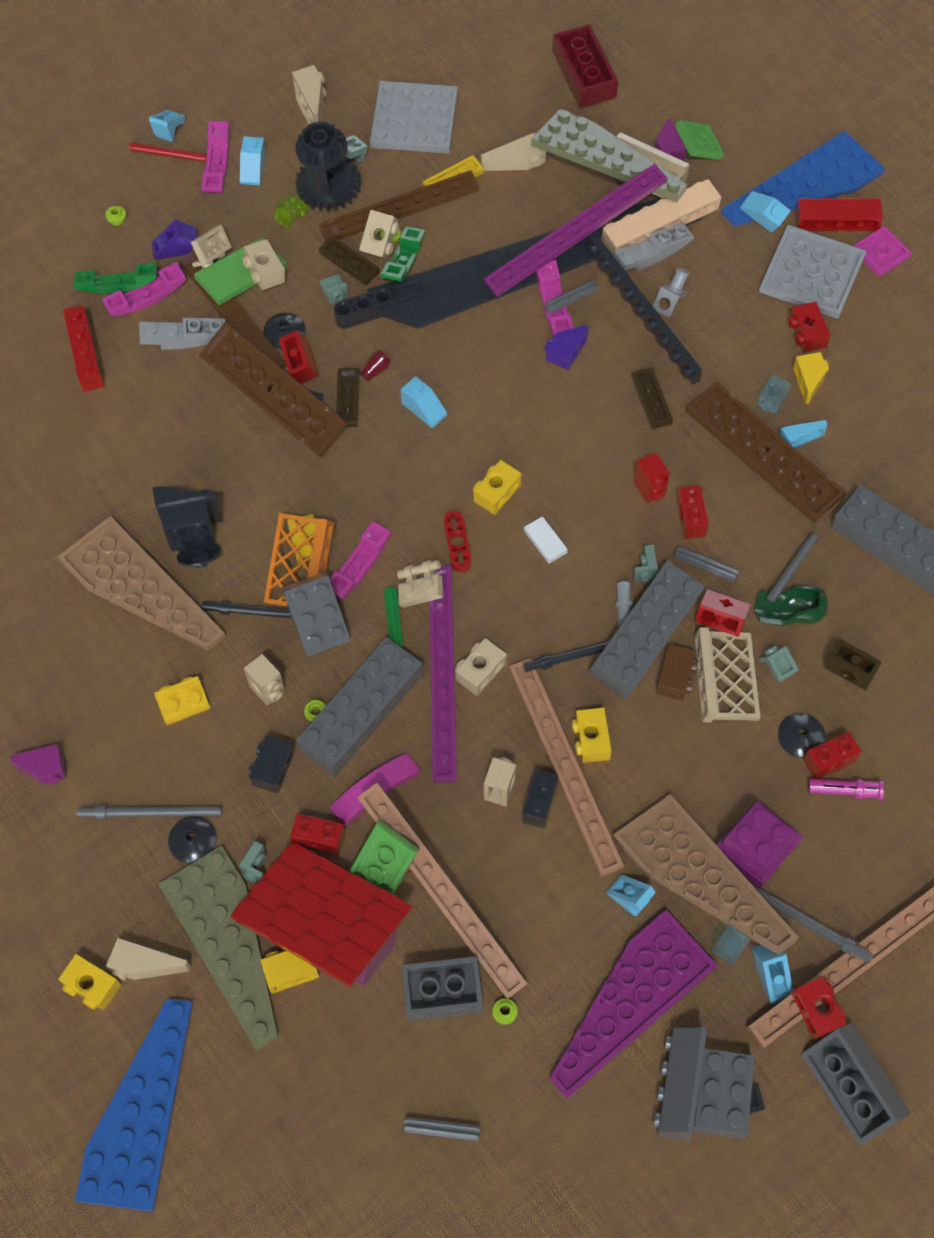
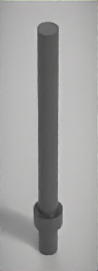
M96 805L94 808H77L76 815L77 817H96V820L107 819V817L222 816V806L107 807V805Z
M753 885L771 907L840 946L841 951L848 955L853 954L867 963H870L874 955L858 946L857 942L853 939L842 937Z

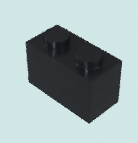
M268 735L265 736L263 742H259L256 750L257 759L255 763H251L248 770V777L252 786L279 794L295 753L292 742Z
M535 769L522 813V823L546 828L558 787L559 775Z

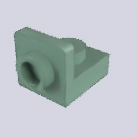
M355 135L347 137L348 151L346 157L348 159L354 158L359 163L364 162L368 146Z
M339 274L319 281L329 305L349 297L347 285L345 282L343 283Z
M654 545L644 546V553L640 555L641 567L634 568V581L649 582L657 576L658 567Z
M770 646L764 650L765 654L759 657L761 662L767 663L777 682H781L799 671L786 646Z
M254 841L239 865L243 873L242 876L252 883L259 882L264 876L256 868H260L266 859L264 846Z

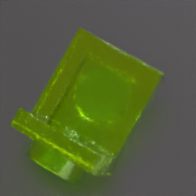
M298 197L280 200L277 204L274 219L285 228H290L293 218L306 215L309 207Z

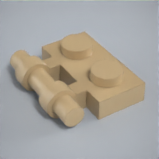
M439 560L423 561L421 565L405 566L403 570L397 571L399 579L406 578L405 583L398 584L399 605L402 608L443 598L442 576L439 574L434 575V570L441 568ZM424 573L423 578L417 579L416 575Z

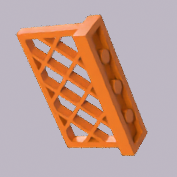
M279 513L264 603L287 606L286 601H284V595L278 600L271 599L272 590L278 585L280 588L284 587L282 582L290 576L293 577L295 582H298L299 579L295 572L303 566L308 572L307 578L323 572L326 573L335 522L320 518L315 519ZM285 519L292 520L296 525V528L288 534L283 529ZM309 523L316 524L315 533L308 538L302 528ZM300 531L305 541L295 547L290 537ZM287 541L293 550L283 557L280 552V545ZM308 544L312 551L311 555L304 560L299 550ZM293 554H296L301 563L291 569L286 560ZM283 563L289 572L279 579L276 574V568Z

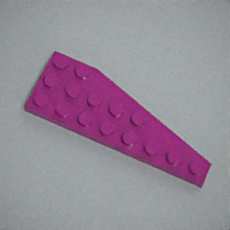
M667 910L629 941L572 1042L552 1073L550 1081L566 1100L717 968L718 965Z

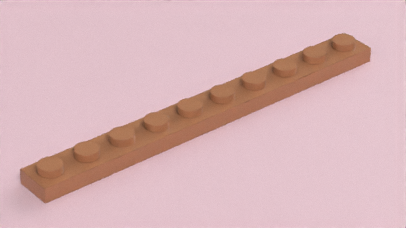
M531 658L510 665L509 671L554 773L559 775L558 782L600 876L603 877L623 869V862L536 669L529 672H524L522 664L532 661Z
M374 784L357 798L376 823L379 821L384 822L420 849L409 868L473 954L477 956L479 962L506 998H510L527 984L525 979L379 784Z
M934 887L857 944L874 955L870 963L853 954L848 955L845 953L805 984L824 977L825 981L831 984L834 994H836L934 919ZM790 994L749 1025L747 1029L763 1049L798 1023L803 1017ZM816 1001L815 1007L817 1008L823 1003Z

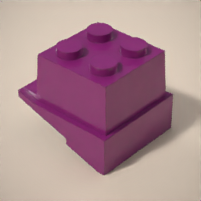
M756 800L717 846L751 884L762 889L803 839V836L760 801Z

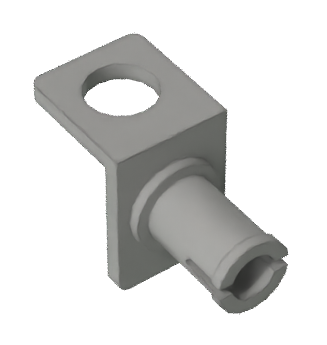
M678 267L672 282L660 288L653 304L657 312L666 317H671L679 298L688 294L686 290L682 289L689 275L687 270ZM662 298L669 299V309L661 308L660 300Z

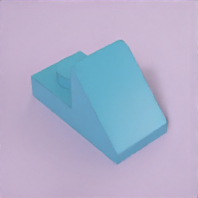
M166 110L150 116L149 122L156 137L173 142L175 128L185 123L186 116Z
M621 874L606 893L630 914L637 916L656 892L650 885Z

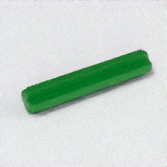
M387 587L384 589L389 639L403 649L397 589L395 587Z

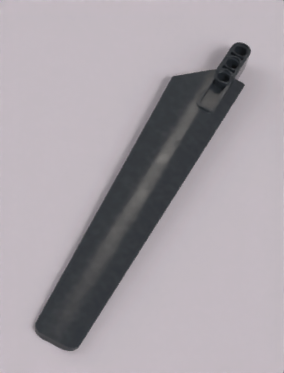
M659 197L631 206L597 229L595 233L601 239L603 228L607 224L615 223L628 214L632 215L645 206L656 204L662 198ZM703 217L698 218V219H696V220H694V221H692V222L686 224L685 226L690 225V224H692V223H695V222H697V221H700V220H702ZM554 231L407 276L401 282L395 280L369 288L367 293L335 304V323L339 328L347 329L384 317L420 328L538 283L535 271L496 297L486 285L484 278ZM580 241L553 260H556L559 274L593 262L595 258L588 254L585 245Z

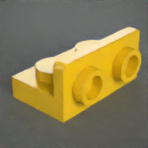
M198 676L187 677L178 684L164 686L154 693L166 726L211 709Z

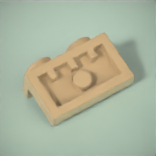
M221 224L214 226L191 242L198 257L192 265L193 267H208L214 263V259L224 257L226 255L225 251L231 248V244Z

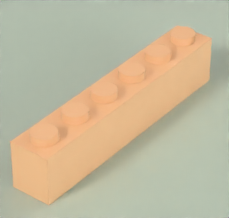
M709 179L703 182H696L692 187L686 189V192L678 202L662 198L656 204L645 206L632 215L628 214L615 223L607 224L603 228L601 240L613 255L615 250L648 240L650 233L680 223L686 225L717 210L721 196Z

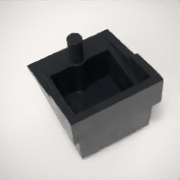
M152 487L155 506L171 552L184 551L187 548L196 546L205 547L215 543L213 523L223 522L215 493L209 492L206 489L196 492L180 491L179 487Z

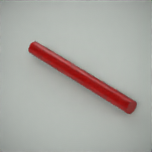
M129 143L130 151L206 162L207 154Z

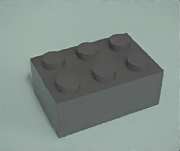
M325 572L281 588L306 656L351 641L329 577Z
M477 956L402 965L408 1022L483 1014Z
M704 1048L693 1132L740 1140L746 1139L748 1135L755 1056Z

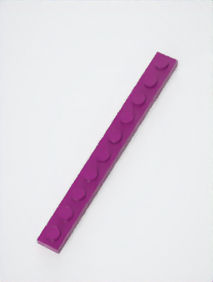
M654 163L484 278L486 285L496 297L500 296L667 183V177Z
M441 566L440 569L434 570V575L439 574L442 576L443 598L429 601L433 783L457 782L452 571L451 566Z

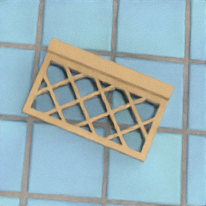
M621 132L616 136L684 183L686 182L690 164ZM652 192V194L657 195V196H659V197H661V198H664L663 196H660V195L655 194V193Z
M700 627L693 638L696 651L695 658L699 660L697 678L702 722L711 723L713 719L759 721L761 717L751 633L741 632L739 637L726 632L709 631V628ZM712 639H720L725 646L719 651L712 645ZM735 639L745 640L746 648L743 651H740L732 643ZM727 647L738 655L732 662L722 654ZM717 657L727 665L723 672L714 666V661ZM739 658L748 664V670L745 673L735 665ZM730 668L740 676L735 683L724 675ZM719 679H722L730 687L725 693L717 688L716 682ZM742 679L750 685L748 694L737 686ZM732 689L743 698L737 705L727 697ZM722 700L732 708L729 713H719V703ZM746 701L752 706L753 713H745L739 706Z

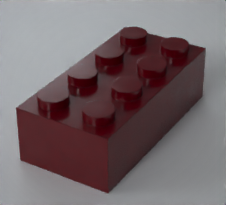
M588 24L553 34V54L579 107L582 108L617 98L618 79L591 25Z

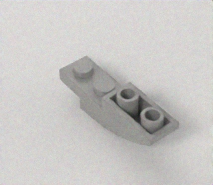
M680 223L650 233L648 240L615 250L613 256L625 271L634 267L640 271L676 253L690 243L694 236L684 223Z
M183 318L182 323L139 322L140 344L160 345L161 350L204 346L210 342L225 322V319Z

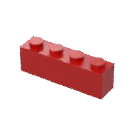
M881 198L798 199L795 210L796 227L809 232L877 231L880 229L883 221Z
M84 305L63 309L76 372L83 392L104 388L91 327Z

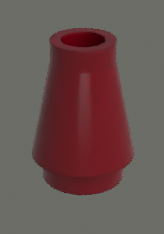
M378 350L376 353L373 352L360 375L369 382L372 378L389 368L391 360L381 350Z

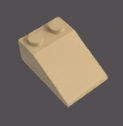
M314 65L292 72L295 98L308 125L318 121L323 122L326 92L322 86L325 83L322 73L318 72Z

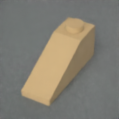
M534 132L482 154L481 165L484 167V171L529 170L545 163L546 151L531 145V140L535 135Z
M117 938L106 965L112 973L111 976L125 981L126 978L137 980L189 972L191 968L187 960Z

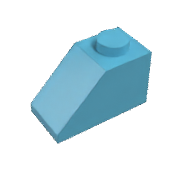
M244 136L240 153V184L260 186L266 159L264 138Z
M754 191L749 194L740 206L741 210L770 233L774 232L791 211L774 197Z
M415 376L400 389L402 404L432 429L447 416L446 410L432 389Z
M762 945L753 947L756 969L770 1004L781 1002L793 991L786 953L782 952L780 955H777Z

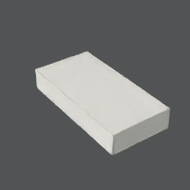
M543 516L524 527V532L548 564L567 553L568 549Z

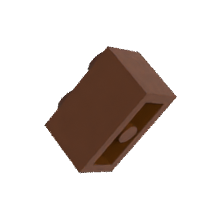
M669 644L658 683L657 695L684 701L685 693L690 694L693 681L689 680L690 674L696 673L699 660L695 659V650Z

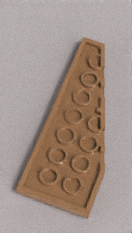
M111 516L58 556L59 561L86 590L207 651L226 637L225 633Z
M671 794L613 834L614 840L645 875L777 955H780L798 941L797 934Z

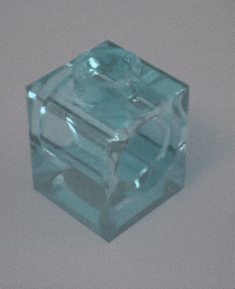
M772 375L761 391L757 405L763 410L777 415L789 396L792 384Z
M729 925L715 944L712 952L733 967L747 948L751 939Z

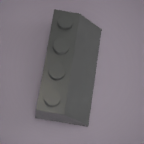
M852 1023L836 1029L801 1054L859 1146L911 1114Z
M674 1028L671 1035L666 1036L664 1050L669 1051L668 1061L663 1060L661 1076H665L664 1087L659 1086L657 1102H662L660 1112H655L653 1128H658L657 1136L688 1142L693 1134L707 1028Z

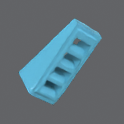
M826 420L786 426L780 429L779 435L791 446L797 448L824 436L828 423Z

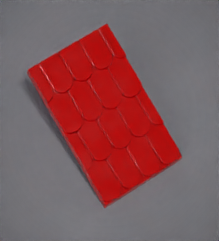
M291 842L275 863L269 867L260 881L253 886L245 899L238 904L230 915V919L351 988L356 981L365 986L393 950L397 928L412 910V905L386 890L376 887L361 877L351 874L326 858L320 857L301 845Z

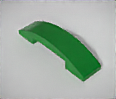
M405 226L400 236L399 246L391 261H387L381 277L400 282L406 279L418 257L424 240L425 230Z
M157 262L136 264L135 272L98 276L96 269L75 272L73 286L81 291L99 294H113L119 290L121 292L132 291L156 279L158 264Z

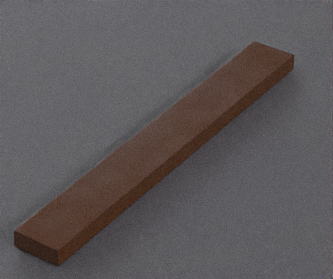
M472 170L325 221L319 224V228L325 242L331 236L339 240L365 231L370 210L399 219L478 191L479 186Z
M195 251L179 259L181 267L222 319H225L227 324L279 367L285 368L286 362L234 297L218 305L194 279V273L204 269L202 266L193 267L192 263L198 259Z

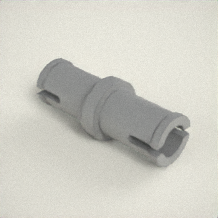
M626 581L616 583L617 602H615V608L618 611V628H620L633 608L631 583Z

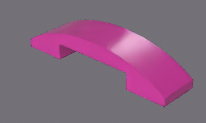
M209 121L205 173L203 172L201 190L202 192L222 193L228 166L229 122Z
M552 260L538 269L536 274L545 316L554 337L557 332L574 327L566 306L552 313L545 309L546 301L563 294L557 262Z
M177 262L159 270V277L143 287L124 294L119 290L103 298L102 301L110 315L120 316L139 311L171 294L186 280Z
M372 521L360 537V544L339 572L335 571L329 578L336 598L340 600L346 598L367 575L392 534L390 530Z
M407 753L382 765L352 786L330 806V809L340 823L346 826L363 814L365 807L357 797L374 784L378 783L386 794L399 784L403 786L419 775L421 770Z

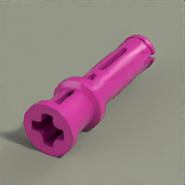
M809 778L808 790L810 794L852 795L859 800L865 797L877 798L878 801H882L884 781L882 779H879L878 782L863 781L862 778H858L855 781Z

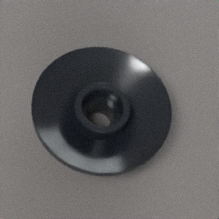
M279 313L267 320L263 333L273 347L282 349L279 338L297 330L305 336L306 329L304 322L297 315Z
M211 543L205 547L187 548L177 554V562L183 566L206 567L208 563L220 556L222 552L221 547L216 543Z
M792 714L786 717L779 726V743L792 756L805 758L808 750L825 743L826 735L822 724L809 714ZM799 730H805L807 734L802 735L799 733Z
M187 817L180 820L173 826L168 837V845L172 855L179 861L189 864L212 852L217 841L213 826L207 820L200 817ZM189 834H194L195 838L193 840H187Z

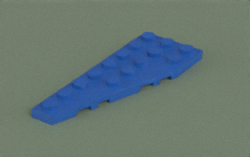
M843 131L723 207L721 214L734 227L755 221L740 209V206L752 191L774 197L791 211L796 210L798 199H835L837 195L845 193L850 195L883 175L885 168L846 131Z
M166 999L86 1146L75 1197L76 1202L154 1212L192 1013V1002Z

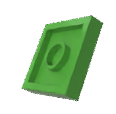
M682 120L677 122L675 128L690 156L720 160L724 156V152L709 125Z

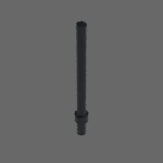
M203 601L202 610L220 612L223 615L237 613L291 618L289 609L231 604V601H221L220 603Z
M610 641L553 656L549 654L540 656L538 660L523 663L524 672L540 668L546 670L559 663L602 653Z

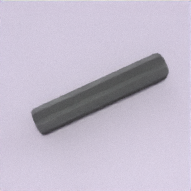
M590 280L546 301L545 309L549 313L561 309L596 292L598 285L594 280Z
M678 546L675 550L674 557L732 582L738 577L739 570L682 546Z
M406 1117L404 1120V1131L409 1133L478 1141L480 1138V1127L476 1125Z

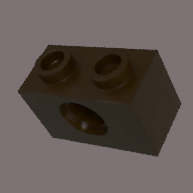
M840 639L829 656L825 669L866 691L877 674L882 661Z

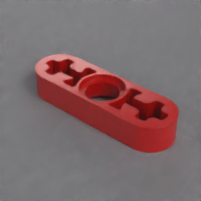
M450 511L444 516V529L451 566L454 571L464 573L471 567V554L464 518L460 512ZM451 519H455L457 522V530L453 531ZM459 537L464 542L460 546H455L451 541L453 538ZM461 552L464 561L462 565L458 562V553Z

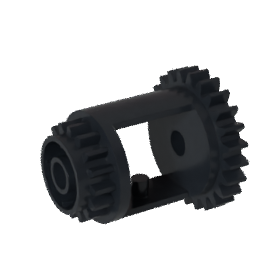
M318 121L309 124L305 129H302V134L298 135L295 146L297 158L305 166L300 167L301 173H296L297 195H299L300 201L304 200L305 206L310 204L312 210L318 207L319 212L323 208H326L327 213L330 211V208L338 211V206L345 208V202L352 204L351 198L357 199L356 192H360V185H362L360 171L357 170L356 164H352L351 159L346 161L348 145L346 137L340 129H336L334 124L331 125L327 122Z

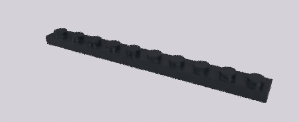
M595 231L581 241L585 245L588 254L593 256L599 268L606 272L611 284L616 286L621 292L622 298L630 303L635 315L643 320L646 329L654 334L659 346L667 351L670 360L681 369L683 377L688 379L692 385L699 382L702 374L701 367Z

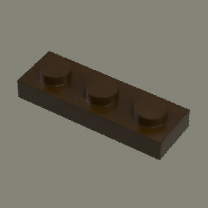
M331 236L319 248L320 255L364 285H367L380 273L378 266L334 236Z
M650 367L632 372L631 377L651 429L672 425L673 418L653 368Z
M338 368L336 414L348 423L346 427H358L359 368Z

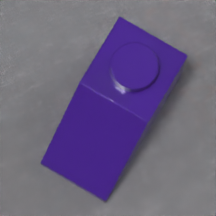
M175 219L151 242L154 259L160 260L187 255L193 249L191 242L197 238L196 227Z
M583 325L557 332L553 339H549L546 343V361L569 370L588 340L589 327Z

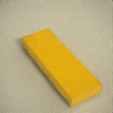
M472 155L426 179L422 184L424 187L472 170L474 177H477L484 173V167Z

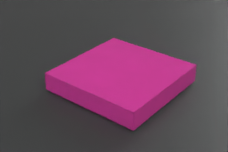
M885 226L853 245L854 247L866 250L863 262L879 277L910 258L912 254Z

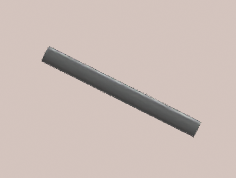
M811 533L767 596L769 601H776L817 541L818 536Z

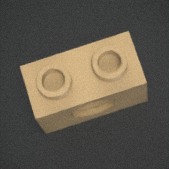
M370 210L359 251L387 260L388 255H391L393 251V237L399 231V219ZM384 230V238L378 241V232Z
M267 239L244 247L243 264L245 268H249L254 283H258L261 290L285 283V268Z
M485 638L481 643H476L473 646L466 660L462 659L455 668L456 681L478 696L507 664V654ZM478 663L485 665L483 668L474 667Z
M263 654L244 668L249 687L267 706L271 702H277L283 696L285 689L280 672Z
M493 757L484 781V800L507 807L516 782V764H513L511 760Z

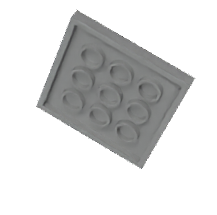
M380 81L370 148L450 154L458 86Z
M787 225L761 283L759 292L795 305L816 301L821 314L839 319L864 260L866 250Z

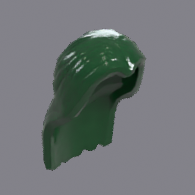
M798 585L781 592L775 602L767 599L771 591L761 590L758 593L754 610L758 620L776 626H785L793 623L814 624L821 621L827 614L828 599L823 589L811 586Z

